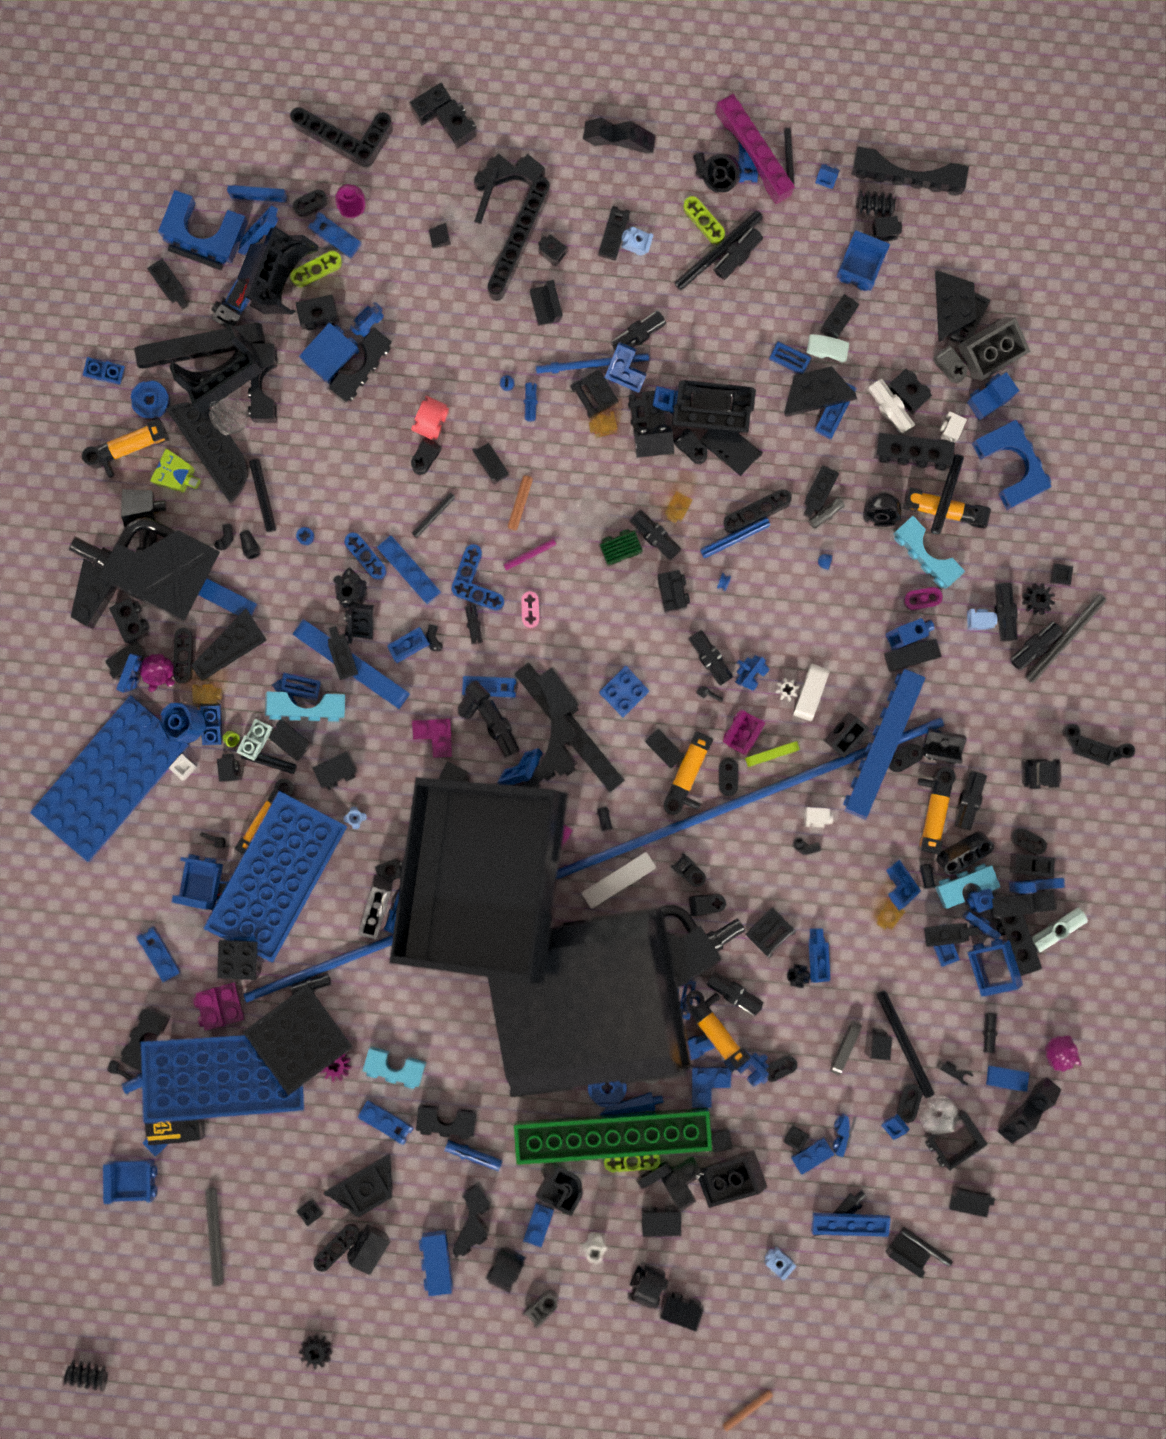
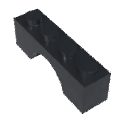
M371 328L370 332L360 342L364 351L362 367L351 375L336 374L326 389L343 403H347L348 400L352 402L358 394L356 392L359 386L363 387L369 379L367 377L369 372H374L379 366L380 362L378 360L382 355L385 357L391 350L389 345L392 341L376 328Z
M274 343L252 344L263 372L251 379V387H248V398L251 399V406H248V417H251L254 423H277V404L273 399L265 396L262 390V382L265 375L277 367V347Z

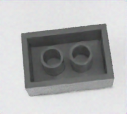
M1007 316L958 344L972 378L977 380L986 379L1031 352L1017 319Z

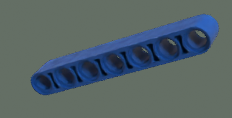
M302 619L292 635L334 664L328 647L327 639L330 637ZM352 653L359 675L353 676V678L400 710L410 693Z

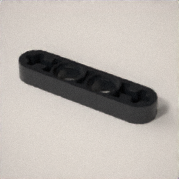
M785 489L778 490L727 515L723 522L725 531L734 533L764 517H769L789 507L792 499L791 493ZM780 496L787 497L786 502L779 501ZM768 503L772 508L765 512L761 509V505ZM751 511L754 513V518L747 520L743 516L744 513ZM739 515H740L741 521L743 522L742 524H741L740 521H738V516H739ZM730 520L736 522L735 527L729 525Z

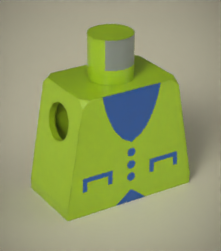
M165 449L150 481L156 486L184 493L187 486L197 489L201 479L193 476L195 469L170 450Z

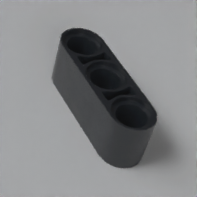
M937 639L884 653L889 672L942 657Z
M977 831L941 851L940 855H937L936 862L948 875H953L992 853L994 844L983 832Z

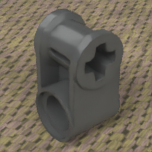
M948 345L933 357L936 366L942 370L952 383L962 382L968 369L951 346Z
M546 1290L535 1301L530 1303L522 1314L534 1323L533 1326L535 1328H538L557 1309L558 1294L554 1290ZM552 1298L555 1303L548 1305L544 1300Z

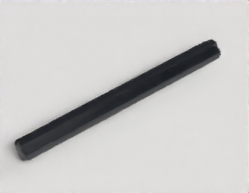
M758 210L752 213L676 280V288L682 291L723 255L735 241L740 240L751 227L757 225L763 218L762 214Z
M882 990L878 992L876 996L924 1097L930 1098L934 1096L933 1088L887 991Z

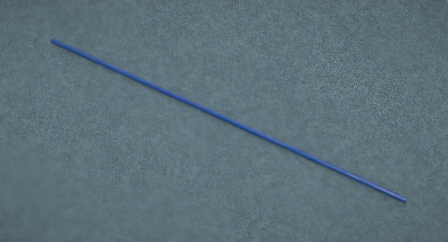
M940 717L903 732L898 744L926 734L928 728L938 729L943 727L944 722ZM867 747L849 753L845 758L839 757L559 868L556 872V880L863 759L868 755V753H865ZM393 935L244 993V998L248 1003L392 945Z

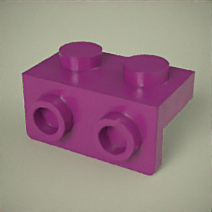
M740 709L739 713L735 714L730 729L725 732L723 743L729 748L748 756L765 722Z

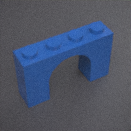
M174 190L158 230L162 240L173 244V242L178 243L180 247L189 251L194 249L204 257L210 255L215 257V260L225 264L228 262L232 264L249 223L246 217L227 210L221 227L215 235L206 239L195 238L189 234L188 223L196 202L192 196Z
M1017 420L982 436L972 443L980 461L1002 450L1013 451L1022 458L1025 466L1022 480L998 494L1006 510L1052 487L1051 478L1043 471L1042 461L1034 454L1033 444L1030 440H1027L1024 435V427Z

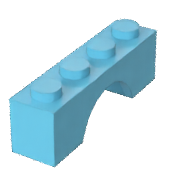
M912 516L893 533L894 539L900 546L904 545L908 550V555L913 560L917 559L919 561L921 569L926 574L930 573L934 577L933 581L938 587L946 589L965 570L953 558L938 560L926 552L923 546V536L926 529Z
M266 692L265 716H270V720H281L282 716L289 717V720L301 721V717H308V721H320V718H328V722H339V719L345 718V695L325 694L315 707L301 708L290 700L287 692Z

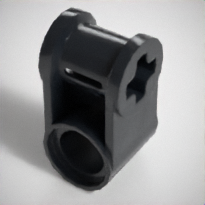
M688 428L674 440L675 446L693 463L700 465L707 460V448ZM696 451H697L698 453H700V452L702 451V457H701V456L695 457Z
M424 437L411 460L413 472L416 475L426 474L440 454L442 446ZM421 462H423L424 466H419V468H417L416 463L420 464Z
M682 853V857L674 865L670 866L694 887H700L706 882L705 873L685 853ZM694 873L702 875L703 880L700 884L693 883L692 875Z
M721 894L688 897L691 917L721 912L726 907L725 898ZM715 898H718L719 901H723L721 904H719L718 908H716L715 905H712V902H715Z

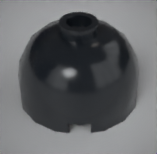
M720 153L713 155L703 166V180L706 186L715 193L731 191L741 179L742 170L740 163L730 154Z
M888 492L876 493L865 502L863 519L868 524L869 521L876 522L874 524L876 527L894 526L896 521H901V504L897 497Z

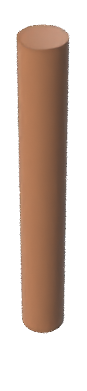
M768 1389L722 1425L725 1431L730 1430L774 1396L772 1392Z

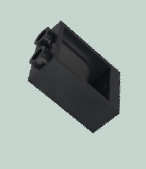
M963 1109L924 1134L927 1139L925 1141L926 1146L931 1152L933 1150L936 1152L938 1157L935 1159L942 1168L946 1167L949 1171L988 1145L967 1112ZM961 1120L975 1142L947 1160L933 1138Z

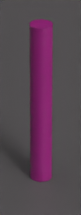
M554 538L504 563L503 566L507 571L557 544Z

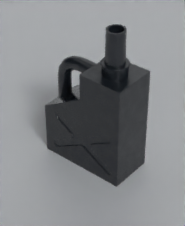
M138 518L128 523L112 551L104 546L101 549L76 536L68 549L94 563L93 567L102 570L98 580L182 622L186 620L220 551L179 530L175 531L149 518ZM139 530H150L163 537V539L140 553L128 548L133 536Z
M665 905L656 909H663L665 917L674 916L678 918L688 932L682 938L668 932L678 989L717 965L722 960L718 952L724 950L723 946L745 932V928L738 918L717 931L710 930L706 934L701 926L698 927L691 915L684 908L677 905Z

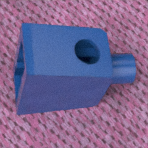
M920 618L897 627L885 635L893 651L928 637L929 632L933 631L935 626L932 620L924 621Z

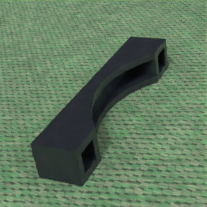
M857 146L851 175L859 179L871 178L876 182L887 181L897 186L904 184L910 185L914 189L926 188L932 192L943 191L948 192L949 195L957 196L959 194L962 195L966 188L969 166L949 163L944 167L931 171H910L890 163L876 149Z

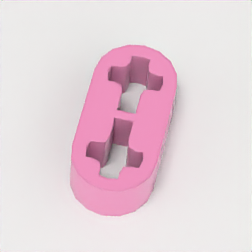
M529 591L524 593L521 599L522 621L527 628H535L539 624V599L536 593ZM529 595L536 599L535 602H532V608H529L528 602H525ZM529 611H532L533 618H536L533 624L525 621V618L529 617Z

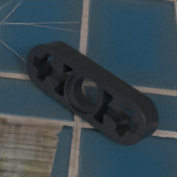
M187 628L178 629L174 635L173 678L182 684H186L192 679L193 669L191 665L193 664L194 635ZM183 632L189 635L185 639V645H189V648L179 647V644L183 645V640L180 639V635H183ZM183 650L187 651L188 659L180 661L178 658L179 653ZM178 663L182 665L188 664V667L184 666V672L187 673V676L183 680L181 677H178V673H182V667L178 666Z
M355 1224L346 1225L316 1255L313 1265L317 1271H327L357 1241L360 1233L358 1226ZM346 1230H354V1238L351 1236L345 1242L343 1239L348 1233ZM332 1244H341L342 1251L339 1253L333 1252L331 1249ZM329 1254L330 1257L327 1259L326 1265H319L320 1259H324Z

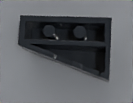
M83 558L70 617L86 627L94 629L117 589L98 580L102 570L93 567L94 563Z

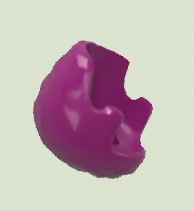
M345 184L338 189L335 195L336 206L342 216L355 218L364 213L366 205L365 196L358 186Z

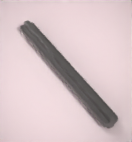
M1102 594L1097 595L1030 670L1025 676L1027 681L1034 683L1104 605L1107 599Z

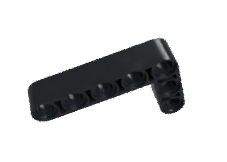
M301 107L294 108L290 113L295 129L364 168H368L374 163L393 131L391 117L385 112H380L375 116L361 141ZM298 117H304L302 121H296ZM382 122H388L386 126H380ZM320 126L319 130H312L313 127ZM331 135H336L334 140L328 139ZM372 138H378L377 142H370ZM348 144L353 145L350 149H344ZM364 153L369 154L367 158H360Z

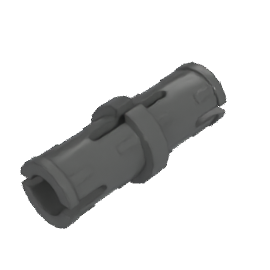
M837 497L826 507L823 506L821 511L815 516L808 519L811 527L817 529L827 520L830 521L838 511L846 507L842 499Z

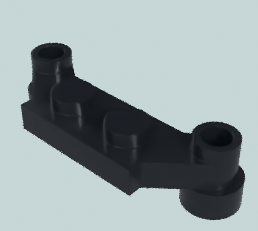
M1068 724L1062 730V735L1073 749L1072 754L1106 766H1110L1111 762L1122 758H1131L1135 754V747L1130 743H1124L1115 748L1081 736L1080 728L1076 724Z

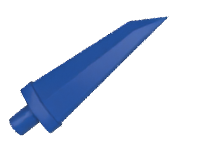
M648 1092L647 1094L620 1102L614 1107L605 1108L599 1115L656 1110V1104L664 1103L663 1096L653 1097L652 1092Z

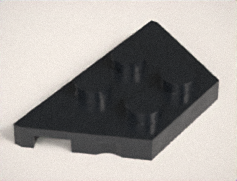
M935 270L938 342H942L950 334L957 333L963 327L976 322L974 282Z
M832 366L794 376L784 415L789 417L857 400V396Z
M391 1155L383 1156L323 1192L324 1195L338 1202V1205L347 1208L350 1213L358 1218L393 1197Z

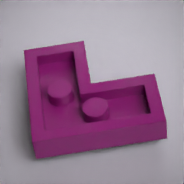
M451 719L412 720L413 740L432 739L433 758L452 757Z

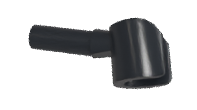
M701 686L696 691L703 699L707 695L720 702L724 699L711 692L705 686Z
M204 832L200 833L201 837L214 841L215 848H225V838L211 836Z
M114 1060L109 1062L107 1068L109 1073L121 1075L128 1080L133 1078L119 1069V1062Z

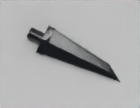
M862 1190L855 1196L852 1193L848 1194L846 1199L833 1213L854 1214L863 1207L860 1202L867 1195Z

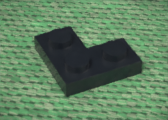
M693 1156L661 1178L680 1212L697 1202L688 1184L704 1175Z

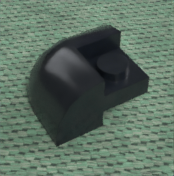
M554 1163L544 1172V1180L535 1196L572 1217L583 1195L582 1182L576 1174Z

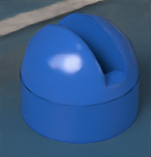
M509 375L501 377L499 382L501 389L511 391L515 386L513 377ZM506 378L509 379L508 387H505Z
M822 554L818 558V565L823 569L829 570L833 555Z

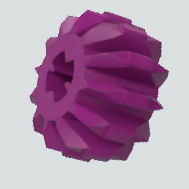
M345 1053L335 1061V1063L340 1065L337 1069L329 1065L320 1073H327L324 1076L326 1080L331 1076V1082H335L336 1076L339 1081H342L343 1075L346 1077L349 1075L346 1069L352 1068V1065L346 1064L351 1061V1057L345 1059Z

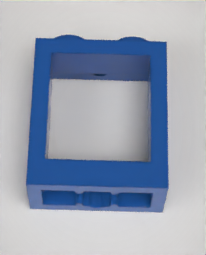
M996 939L991 941L989 945L978 943L973 945V948L967 952L981 997L1018 990L1023 986L1009 940L1002 941V939ZM1002 949L1011 979L989 984L980 953Z

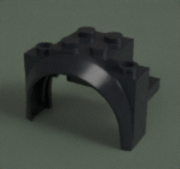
M276 226L270 228L264 243L250 244L237 278L247 285L244 296L251 300L250 306L263 314H294L296 310H291L282 304V293L285 283L296 264L306 255L317 252L319 250L318 245L304 235H288Z

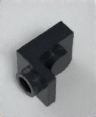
M224 297L219 302L216 300L211 308V311H213L211 319L224 327L229 323L235 326L242 313L226 304Z

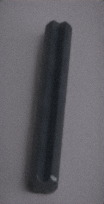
M252 459L249 461L265 530L267 533L276 531V525L259 459Z

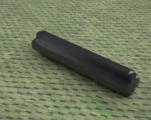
M259 753L254 761L241 755L242 759L287 773L295 774L297 765L261 753Z

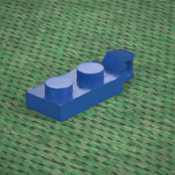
M811 928L809 934L811 983L828 982L831 980L829 944L824 938L823 928Z

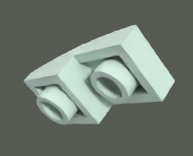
M811 334L809 335L806 353L822 359L827 356L844 362L847 360L849 343L832 337Z
M255 719L247 736L244 735L236 753L254 761L264 747L274 727Z

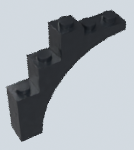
M551 667L536 678L544 691L549 705L551 733L547 752L532 778L526 781L522 787L539 788L541 787L539 784L544 779L549 781L556 776L555 771H557L559 776L564 774L569 776L576 770L574 766L578 764L565 744L568 747L578 740L576 736L580 733L566 715L572 716L579 711L578 706L581 705V702L555 667Z

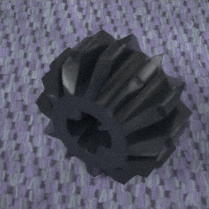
M1034 583L1032 588L1027 587V593L1022 594V597L1027 599L1022 602V605L1028 604L1026 611L1028 612L1032 609V615H1036L1038 612L1040 615H1044L1045 611H1051L1050 605L1055 604V601L1051 600V598L1055 597V594H1049L1051 587L1045 589L1044 583H1041L1039 586L1037 583ZM1037 596L1041 597V600H1039L1041 602L1039 603L1035 600Z
M315 1334L313 1339L309 1335L307 1341L301 1343L302 1348L299 1350V1354L303 1356L300 1360L301 1362L307 1361L306 1368L313 1364V1369L316 1370L318 1365L323 1368L325 1362H330L331 1358L329 1355H332L333 1350L329 1348L331 1342L325 1343L326 1336L319 1339V1335ZM315 1349L319 1350L317 1355L313 1353Z

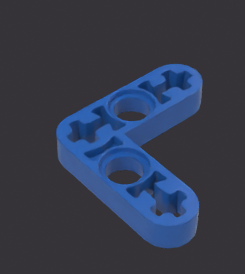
M469 545L465 549L451 588L452 593L457 598L493 611H499L505 604L503 596L472 584L482 558V551L477 545ZM474 549H476V552L479 554L478 556L473 557L472 562L476 563L475 566L469 562H465V559L469 561L471 558V555L468 552L473 551ZM463 567H471L472 574L470 576L462 575ZM460 584H463V588L468 591L469 587H472L469 594V598L466 597V592L461 591L460 594H458L457 589H455V587H459ZM477 590L482 591L484 594L483 598L479 601L473 599V593ZM487 593L490 594V599L495 600L498 597L501 604L493 607V603L488 600L487 604H484Z
M1065 878L1009 882V892L1035 893L1037 890L1065 888Z

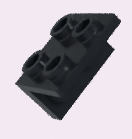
M220 939L218 941L217 978L257 980L261 974V967L257 966L258 942Z

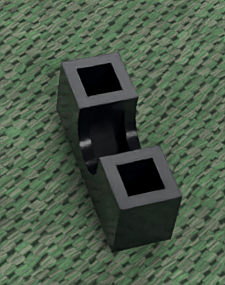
M152 1006L143 1009L138 1016V1020H140L138 1026L134 1027L129 1035L131 1038L129 1044H126L121 1051L123 1056L121 1062L142 1071L141 1042H144V1037L148 1032L158 1036L163 1034L171 1015Z
M424 1104L418 1106L415 1131H420V1134L431 1135V1133H439L441 1137L459 1135L458 1138L460 1139L474 1137L477 1110L458 1108L456 1119L453 1122L446 1123L439 1118V1106Z

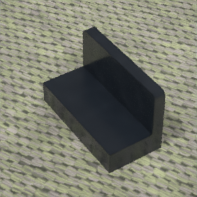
M554 280L546 281L542 287L530 289L529 293L538 326L560 322L563 314Z
M489 442L479 449H472L474 456L493 485L509 476L508 471Z
M138 641L132 642L105 661L111 670L109 674L113 679L119 680L131 653L140 655V661L142 662L144 658L148 657Z
M281 719L276 723L277 728L269 736V739L293 759L299 761L313 744Z
M953 1186L949 1209L986 1218L988 1217L990 1205L994 1206L995 1197L988 1193Z
M899 1233L885 1252L889 1258L921 1279L926 1273L923 1268L931 1257L929 1253Z

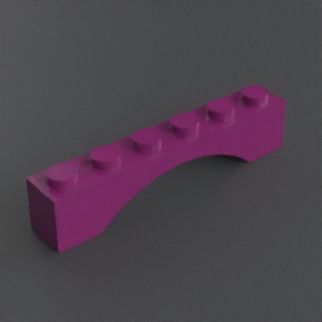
M734 93L719 101L715 114L723 126L738 139L749 154L759 172L767 193L775 205L790 197L795 188L794 184Z

